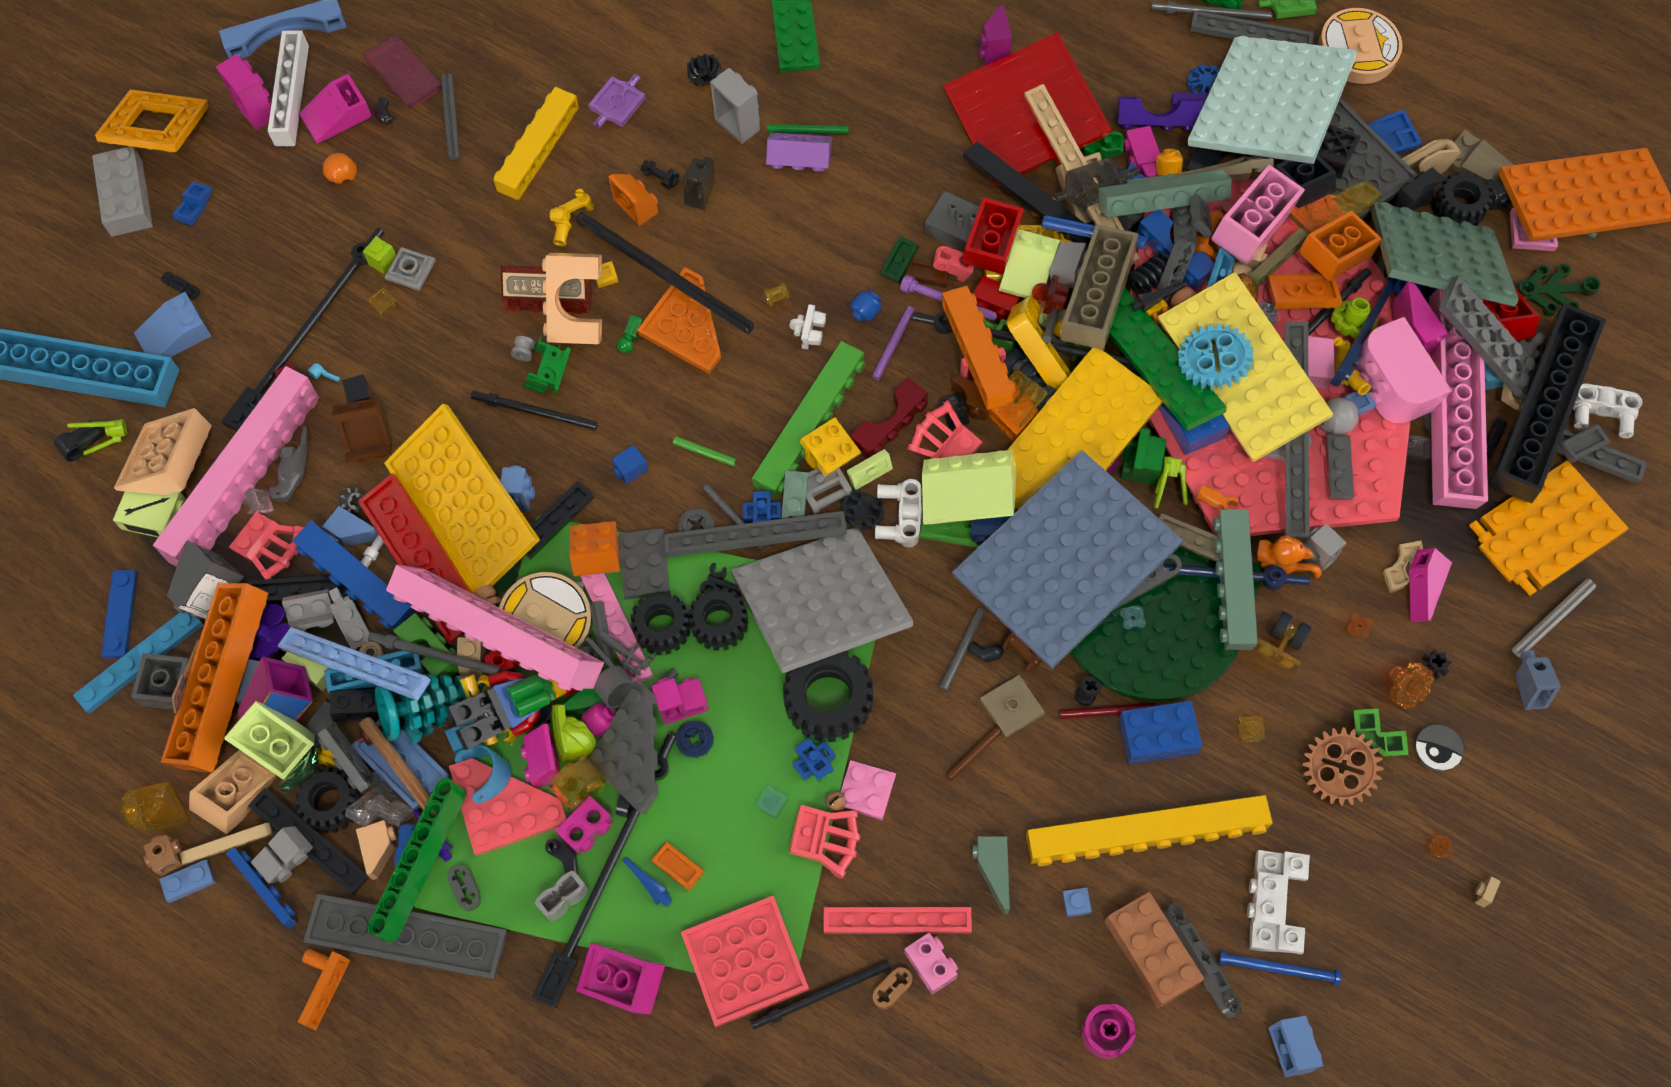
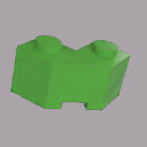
M1378 708L1354 710L1357 736L1364 733L1363 740L1365 742L1372 740L1373 742L1370 746L1373 749L1378 748L1377 752L1382 756L1409 755L1406 731L1381 732Z

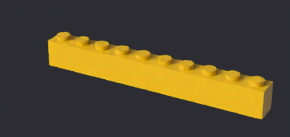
M1266 795L1031 829L1027 830L1026 840L1031 864L1037 863L1038 866H1047L1055 860L1067 863L1075 861L1076 857L1085 856L1086 859L1098 858L1103 853L1115 856L1123 854V850L1133 849V852H1142L1150 846H1157L1158 849L1172 846L1171 843L1180 842L1181 845H1189L1195 843V840L1198 839L1210 842L1218 840L1219 836L1228 835V838H1237L1245 832H1252L1253 835L1267 832L1266 829L1272 825V819Z

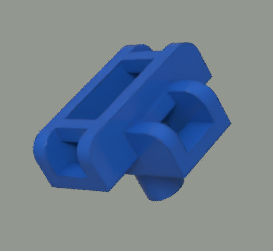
M753 491V503H743V521L745 523L781 519V502H771L770 491ZM757 499H767V502H765L764 500H759L757 502Z
M808 738L795 748V752L800 759L792 765L803 781L814 776L819 782L828 773L834 771L830 763L836 758V755L825 741L816 747L813 741Z

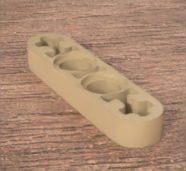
M270 823L261 824L179 853L182 865L189 864L228 851L233 847L236 848L271 836L273 833Z

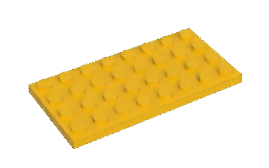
M1092 348L1008 449L1013 451L1017 468L1015 509L1018 511L1082 450L1107 471L1162 405L1163 401L1153 391L1152 387L1102 349Z
M442 404L384 463L389 472L398 477L473 594L482 586H493L540 541L448 405Z

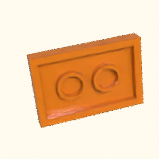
M1321 273L1268 275L1267 284L1274 309L1341 308L1342 299L1335 278L1328 281Z

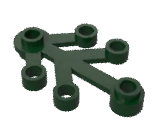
M1560 264L1555 274L1545 285L1536 284L1540 279H1545L1548 276L1550 269L1546 265H1539L1530 279L1518 282L1515 287L1526 300H1532L1543 308V313L1551 317L1558 311V305L1555 302H1549L1540 294L1548 295L1561 305L1566 303L1580 308L1576 301H1571L1561 293L1582 292L1586 296H1592L1600 289L1601 283L1596 277L1589 276L1582 283L1558 284L1562 278H1566L1571 272L1569 265Z

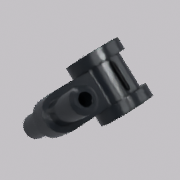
M1093 676L1084 677L1080 687L1075 692L1076 701L1083 706L1092 705L1096 696L1101 691L1100 681Z

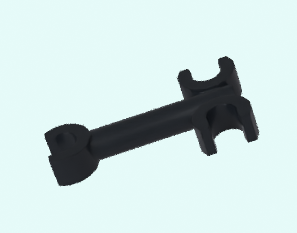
M712 563L710 575L707 581L701 584L700 593L704 594V590L707 588H712V591H714L713 587L721 589L725 587L728 588L729 592L735 591L738 596L742 597L737 585L723 580L727 576V568L724 567L721 573H715L716 563Z

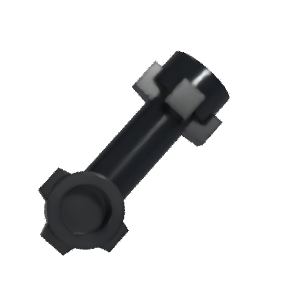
M645 160L641 166L643 174L647 177L651 174L662 179L660 183L666 189L671 190L678 183L680 175L675 170L669 169L666 173L655 167L656 162L652 160Z

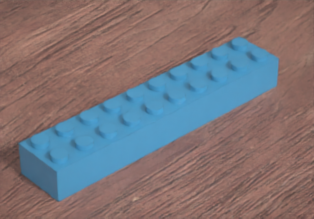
M0 329L1 380L166 408L179 373V368L171 357Z

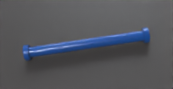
M1222 950L1219 952L1218 965L1220 966L1229 964L1329 981L1337 986L1341 982L1340 970L1330 972L1226 954V951Z

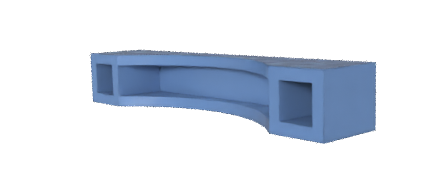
M322 0L229 27L219 32L228 57L231 58L237 54L242 59L251 56L259 46L269 39L282 34V31L309 29L329 33L346 28V24L338 1Z

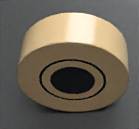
M367 642L359 650V652L373 657L384 655L380 645L375 642Z

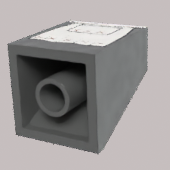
M187 540L184 544L167 597L174 603L172 606L179 612L185 613L188 611L190 615L198 620L206 619L217 583H239L244 576L221 555Z

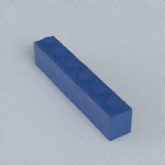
M310 521L292 540L297 545L295 550L304 558L308 555L313 558L314 561L311 564L321 572L327 570L331 574L328 578L338 587L343 584L348 588L345 593L354 601L358 598L364 602L362 607L371 615L376 612L381 617L378 621L388 630L391 627L396 629L416 612L408 602L403 603L393 598L394 595L386 591L387 584L313 521Z

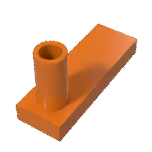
M308 949L303 955V963L322 970V973L298 1023L317 1030L351 960L333 951L329 957Z

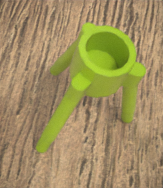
M124 419L67 424L69 428L105 427L106 435L112 437L110 440L85 450L84 455L113 443L122 442V437L127 436V426Z
M1164 456L1162 470L1155 489L1157 496L1154 508L1157 509L1159 507L1167 476L1177 477L1178 473H1180L1183 504H1188L1185 480L1186 465H1182L1181 458Z

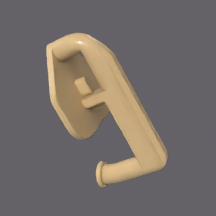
M1439 139L1402 158V160L1411 169L1418 165L1420 172H1426L1433 167L1441 174L1450 167L1461 152L1452 140Z

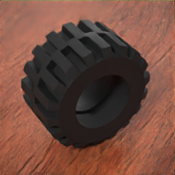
M1457 172L1456 175L1452 173L1443 180L1432 203V206H1434L1433 212L1437 214V217H1448L1458 223L1466 221L1477 226L1483 220L1493 201V192H1490V185H1486L1484 179H1479V175H1470V172H1465V174ZM1456 198H1462L1466 200L1469 204H1463L1459 202Z
M713 587L714 591L706 589L703 596L700 593L696 596L697 602L692 601L691 609H689V622L693 636L696 637L700 645L704 643V647L707 649L713 646L714 651H719V647L728 650V645L732 644L735 647L738 645L737 640L742 641L744 633H747L748 615L746 605H744L741 597H737L735 591L729 593L728 588L723 587L722 591L719 590V587ZM715 611H726L732 616L730 622L722 627L709 626L705 621Z
M657 591L654 596H651V593L646 595L647 599L643 600L641 598L638 600L639 606L635 605L632 609L634 614H631L630 618L632 622L631 627L642 649L646 647L647 652L652 654L655 651L656 655H662V652L666 651V655L671 654L672 649L678 651L680 643L685 645L687 642L686 637H689L691 633L690 618L684 602H680L678 596L674 595L671 597L670 592H665L664 595H661V592ZM668 615L674 619L672 626L665 631L655 632L648 628L650 621L656 616Z
M324 768L323 772L317 769L314 771L313 776L310 774L305 776L307 779L305 783L301 781L298 785L301 789L295 792V796L298 798V800L294 801L295 806L298 808L296 811L308 825L317 831L320 830L323 833H328L330 830L332 833H336L339 827L344 830L348 827L346 824L349 821L353 823L356 820L353 816L360 813V809L357 806L362 805V800L359 798L361 793L358 789L355 790L351 787L347 780L348 775L334 768L332 771L330 768ZM339 790L340 796L337 804L328 811H318L317 805L320 797L327 791Z

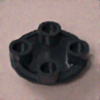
M857 489L852 490L850 495L846 496L841 503L840 510L844 511L845 521L856 529H874L876 525H880L884 517L883 501L870 494L862 493Z

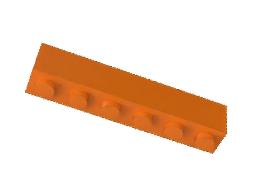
M968 286L943 292V309L987 410L1012 403L1013 393L1016 392L1014 382L1007 377L1006 364L1000 361L998 346L992 343L991 330L989 327H985L983 312L976 307L977 300L975 294L970 293Z

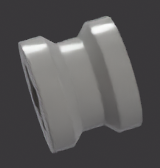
M526 336L515 337V347L511 350V356L519 361H531L533 356L531 351L535 349V341Z

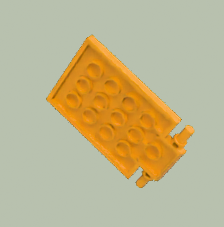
M1568 460L1548 473L1542 491L1532 504L1513 496L1481 517L1480 522L1487 528V532L1477 520L1469 525L1479 537L1478 541L1481 543L1479 549L1509 583L1514 581L1517 585L1520 584L1529 596L1536 593L1537 589L1527 579L1528 577L1541 590L1629 529Z

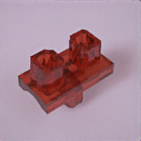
M1053 275L1050 287L1045 283H1038L1033 287V297L1037 301H1046L1043 310L1044 314L1049 315L1051 309L1063 311L1069 285L1058 283L1059 276Z

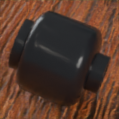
M1501 178L1486 181L1485 184L1491 187L1490 192H1493V201L1490 208L1492 210L1506 208L1511 203V200Z

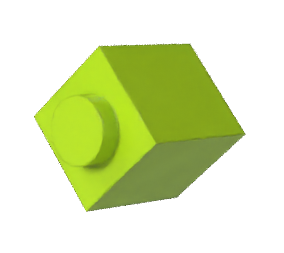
M375 237L363 250L368 264L384 275L388 272L396 257L393 246L378 237Z

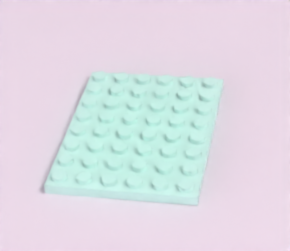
M1247 36L1235 37L1188 138V146L1314 164L1355 62L1357 50L1265 38H1249Z

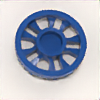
M1202 64L1191 70L1187 80L1191 93H1199L1195 90L1197 87L1202 89L1200 93L1210 92L1220 71L1217 69V66H1204Z

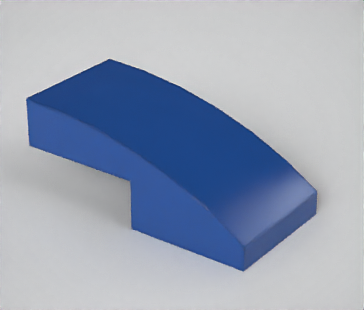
M193 181L182 194L184 201L172 213L174 220L193 226L204 210L212 188Z

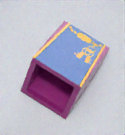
M262 657L239 706V719L255 701H258L298 721L313 702L305 667Z

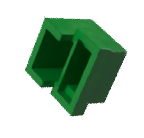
M1141 428L1138 441H1131L1126 447L1121 479L1156 486L1162 469L1167 439L1149 436L1150 429Z

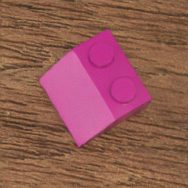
M544 724L523 737L524 745L521 746L523 760L527 759L528 767L524 768L527 782H531L535 788L563 782L552 731L548 724Z

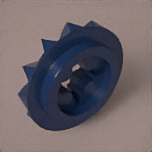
M701 721L685 723L676 734V745L679 751L688 758L695 757L698 759L700 756L707 755L708 751L713 747V732L707 724ZM698 733L699 740L702 741V743H695V745L691 748V740H689L688 738H694L695 735H697Z

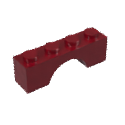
M909 377L894 391L893 402L896 405L897 411L892 418L882 423L864 421L850 435L852 441L861 451V455L866 459L884 450V446L889 441L893 442L898 437L899 431L903 427H908L913 421L914 416L918 412H923L927 407L928 392Z

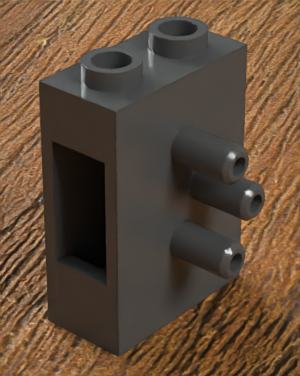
M944 191L925 222L924 234L964 252L979 206Z

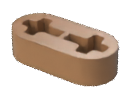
M902 967L896 968L876 987L872 999L877 1008L882 1010L890 1008L911 987L912 974L910 971ZM905 974L907 976L905 980L907 984L901 983L894 988L893 985L897 981L896 975L903 976ZM891 989L892 992L888 996L889 1002L882 1001L879 1003L878 993L884 994Z

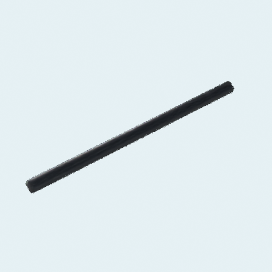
M580 212L575 219L579 225L746 334H750L754 329L752 321L584 212Z

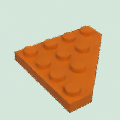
M684 267L679 275L705 291L703 277ZM671 285L638 328L637 333L639 336L710 374L721 359L710 309Z

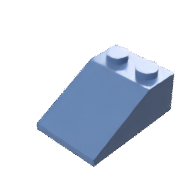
M186 292L166 301L134 332L145 353L172 357L211 337Z

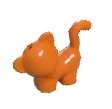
M1287 535L1281 536L1274 544L1268 540H1260L1257 555L1258 561L1262 562V569L1266 570L1270 566H1279L1287 575L1294 571H1310L1314 578L1321 576L1320 566L1313 563H1297L1303 559L1314 557L1313 552L1306 548L1300 540Z

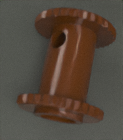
M1013 632L1007 637L1003 644V649L1007 650L1012 647L1029 662L1026 668L1027 671H1031L1041 664L1042 660Z

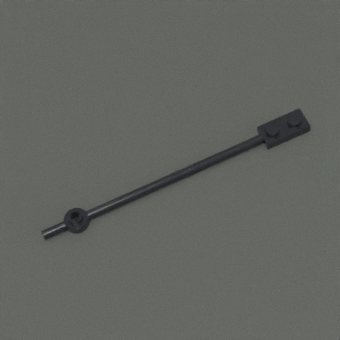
M377 228L366 243H359L352 248V262L255 390L249 387L244 390L222 419L224 425L235 431L239 430L264 396L262 395L277 376L274 371L286 364L360 265L368 264L364 254L360 252L375 237H382L384 234L382 229Z
M918 312L913 313V321L932 324L935 330L941 334L953 332L945 312H940L936 316ZM990 328L992 338L1018 343L1011 332ZM1051 341L1057 352L1085 357L1090 349ZM1107 353L1123 366H1127L1126 368L1136 376L1142 377L1126 357Z
M667 734L657 755L658 766L662 768L661 771L655 772V782L664 779L669 773V764L666 759L676 740V737L671 734ZM634 807L631 809L563 953L560 954L554 951L532 998L555 1009L578 964L571 957L640 815Z

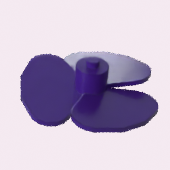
M277 604L265 606L248 659L268 658L280 649L278 645L291 627L286 623L274 627L285 615L283 607Z

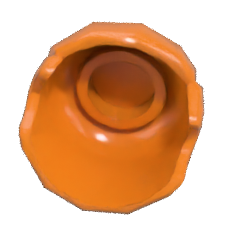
M344 153L331 154L322 164L323 175L330 182L342 184L346 179L353 180L357 173L356 164Z

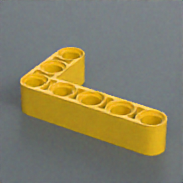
M1031 295L1012 307L1007 319V326L1047 386H1052L1058 390L1071 372L1051 342L1045 343L1043 341L1044 332L1038 324L1041 307L1035 297Z

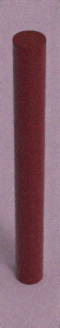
M1153 703L1065 709L1059 710L1060 719L1120 715L1122 711L1154 707Z

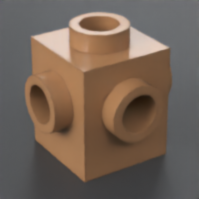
M159 835L143 846L146 853L143 855L145 863L149 868H152L153 872L161 877L184 866L179 856L182 848L176 839L173 840L167 835Z

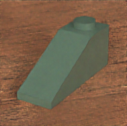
M1007 836L978 837L976 844H972V858L977 859V867L1001 912L1008 914L1010 903Z

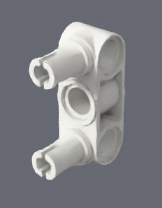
M1582 384L1573 406L1575 411L1574 428L1579 430L1587 429L1589 413L1604 417L1618 418L1620 420L1619 436L1631 438L1634 435V420L1637 419L1639 408L1643 403L1642 398L1637 393L1613 387Z
M908 479L898 483V485L878 484L877 498H891L900 501L899 523L896 526L876 525L875 539L895 540V542H899V544L908 548L918 543L922 516V488L917 480ZM912 490L916 494L908 495L906 492ZM907 531H911L914 533V535L906 536L904 533Z

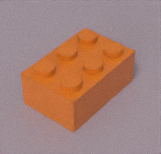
M1350 211L1308 234L1299 253L1330 281L1372 257L1382 238L1353 211Z

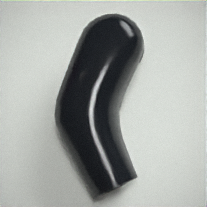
M549 839L545 844L546 852L562 862L565 874L575 871L578 875L576 854L559 840Z

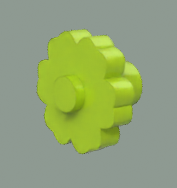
M1363 298L1343 301L1341 308H1334L1331 321L1336 323L1334 327L1342 335H1351L1355 339L1372 309L1369 302ZM1376 319L1369 334L1376 328L1378 319Z

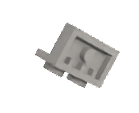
M329 589L284 597L282 600L288 625L295 629L305 631L316 626L322 628L334 622L335 617L330 607L333 601L329 594Z

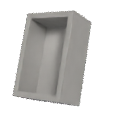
M728 68L710 82L714 116L719 124L743 144L760 131L758 93L752 85L749 86L743 80L739 73H735Z

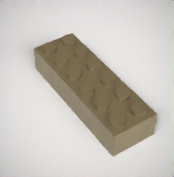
M1096 224L1062 322L1061 340L1104 350L1137 250L1139 233Z

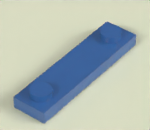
M115 570L112 572L101 654L104 659L121 658L128 653L138 578L136 570Z

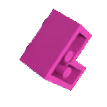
M664 678L651 686L664 726L709 711L699 678L685 679L679 685H676L674 678L670 680Z

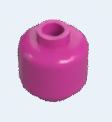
M597 702L583 713L582 722L586 724L594 737H602L609 728L616 711L614 708L607 707L604 702Z

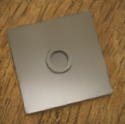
M1020 675L980 698V702L1005 739L1045 715V711Z

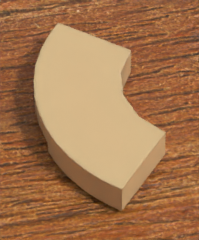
M1422 541L1399 544L1397 547V562L1392 567L1383 571L1389 593L1398 591L1410 583V567L1416 551L1423 549Z

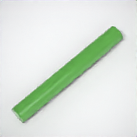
M676 436L673 440V445L732 467L737 462L736 458Z

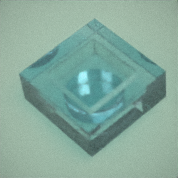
M767 785L755 803V807L776 819L788 801V796Z

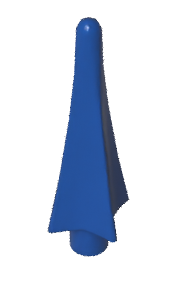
M623 858V862L640 880L656 905L661 902L664 907L669 906L672 899L668 896L670 893L667 891V888L643 872L629 858Z

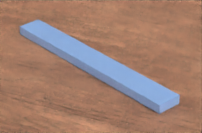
M290 627L278 645L283 651L417 701L431 681L427 676L293 627Z

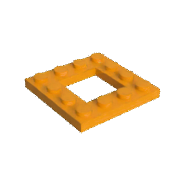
M130 89L95 134L97 142L177 153L209 108L208 100ZM142 110L175 115L164 131L130 127Z

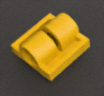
M836 418L831 419L799 441L806 450L804 457L808 465L812 469H820L825 477L861 454V451Z

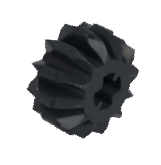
M712 54L698 55L696 58H691V61L687 63L688 78L694 85H710V82L721 74V65L718 58H715Z

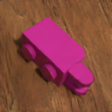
M1151 127L1127 130L1123 151L1128 154V165L1130 166L1131 163L1137 165L1136 172L1145 177L1156 176L1155 160L1160 152Z

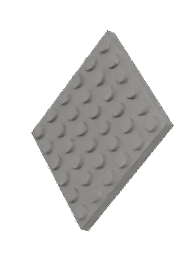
M854 527L847 530V535L825 537L731 570L732 577L782 673L913 626V619L859 529Z

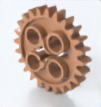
M1343 727L1341 734H1338L1336 729L1333 728L1331 736L1324 731L1323 740L1315 737L1317 746L1308 745L1313 751L1312 754H1304L1310 759V762L1303 763V766L1310 769L1304 775L1312 777L1307 784L1316 785L1314 793L1320 790L1323 792L1321 795L1322 800L1327 795L1330 796V804H1333L1336 798L1339 799L1341 806H1343L1345 799H1348L1349 803L1353 805V798L1355 797L1360 802H1363L1361 794L1365 793L1371 796L1368 789L1370 787L1378 788L1373 781L1382 780L1376 774V771L1383 770V767L1377 766L1376 763L1383 759L1374 756L1379 749H1370L1373 741L1369 740L1365 743L1363 741L1364 733L1358 738L1355 737V729L1351 731L1350 735L1346 733L1345 727ZM1337 744L1341 747L1342 754L1340 757L1331 758L1328 755L1327 750L1330 745ZM1353 753H1363L1366 757L1365 763L1361 766L1354 765L1351 761ZM1326 758L1341 763L1344 759L1347 760L1348 766L1363 770L1365 773L1360 775L1345 770L1344 773H1339L1338 767L1323 763L1321 760ZM1330 767L1333 769L1335 776L1331 781H1325L1321 778L1320 772L1323 768ZM1346 776H1356L1359 781L1358 786L1354 789L1347 788L1344 784Z

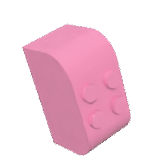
M1268 165L1223 217L1211 240L1245 265H1248L1282 225L1305 189L1271 165Z
M1405 317L1374 329L1364 341L1358 353L1362 356L1356 367L1352 366V369L1357 370L1360 373L1359 376L1371 385L1368 393L1377 404L1376 409L1381 416L1390 422L1406 423L1433 412L1452 391Z

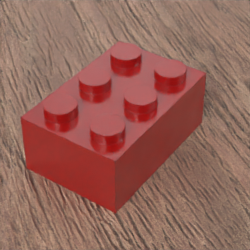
M983 197L964 250L963 263L1004 275L1015 237L1022 224L1024 208Z

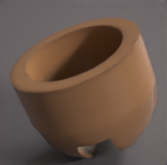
M831 792L826 797V805L833 811H841L846 805V798L840 792ZM838 795L840 798L830 805V802Z

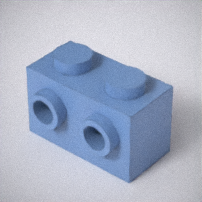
M520 466L503 467L502 485L520 511H530L531 499L535 498V486L531 485V477L528 476L526 469Z
M1306 1016L1280 1020L1268 1027L1285 1078L1311 1073L1324 1066L1321 1060V1053L1316 1046L1313 1031Z

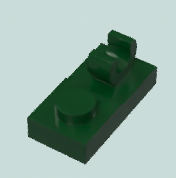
M899 236L880 274L900 284L919 249V245Z

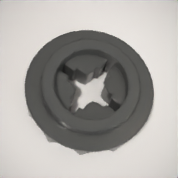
M699 508L688 510L679 520V531H692V524H698L699 522H701L702 529L715 528L714 519L706 510Z

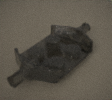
M1105 158L1069 170L1065 176V190L1055 193L1053 198L1056 203L1069 199L1070 202L1085 212L1089 206L1099 203V188L1128 184L1127 179L1138 176L1139 172L1136 170L1137 167L1125 170V168L1119 166L1111 158ZM1093 178L1101 179L1103 184L1096 183Z

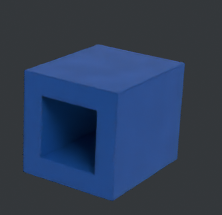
M635 445L612 458L614 465L612 471L618 480L622 478L626 485L649 471L646 460Z

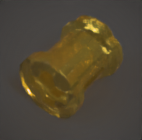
M783 281L779 282L777 286L763 289L765 299L770 307L777 301L790 299L789 292Z

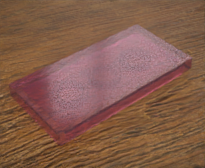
M397 34L363 54L367 63L409 110L442 89V84Z

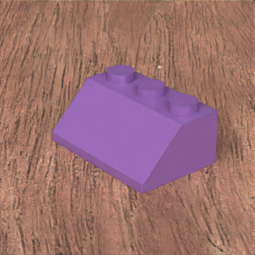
M771 132L767 139L766 164L778 169L784 168V166H792V169L795 170L812 167L814 171H825V168H829L833 136Z

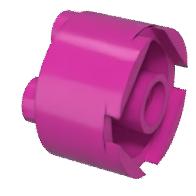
M1103 1004L1095 1007L1088 1014L1082 1025L1081 1037L1084 1045L1093 1055L1102 1059L1111 1060L1121 1056L1131 1047L1135 1039L1133 1017L1125 1008L1117 1004ZM1111 1027L1113 1029L1112 1035L1106 1036L1104 1034L1105 1029Z

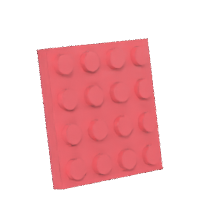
M774 895L681 931L715 1028L809 990Z

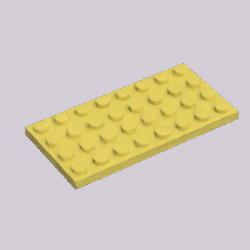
M1236 272L1158 316L1159 322L1179 351L1181 350V343H1185V337H1192V330L1199 333L1200 326L1206 330L1210 323L1213 328H1217L1218 323H1221V327L1224 329L1229 324L1231 331L1239 328V334L1245 333L1246 339H1250L1251 347H1253V363H1251V370H1247V377L1240 376V383L1233 380L1231 388L1227 384H1223V390H1220L1219 386L1215 385L1213 391L1227 406L1223 416L1252 462L1333 417V412ZM1211 341L1215 359L1216 372H1221L1219 368V360L1217 357L1216 343L1215 341Z

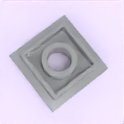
M401 247L384 278L387 281L420 291L436 259ZM414 265L411 270H405L406 266Z

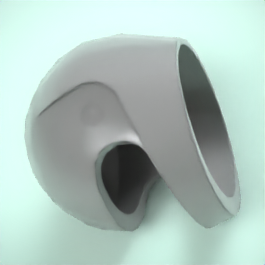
M1340 397L1326 402L1333 412V417L1318 425L1326 434L1343 435L1355 428L1359 420V414L1353 402Z

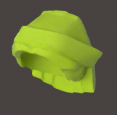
M553 705L551 708V728L554 745L560 759L564 762L566 760L583 759L590 755L595 749L596 741L586 724L574 717H566L565 705Z

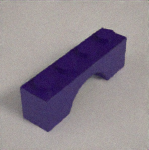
M1118 96L1116 122L1121 124L1122 128H1133V125H1141V128L1150 126L1152 129L1154 125H1162L1163 129H1174V126H1183L1182 129L1193 130L1203 108V101L1200 98H1179L1171 110L1155 114L1143 107L1139 97Z

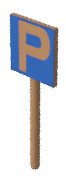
M199 640L196 641L183 675L181 674L172 695L173 710L176 714Z

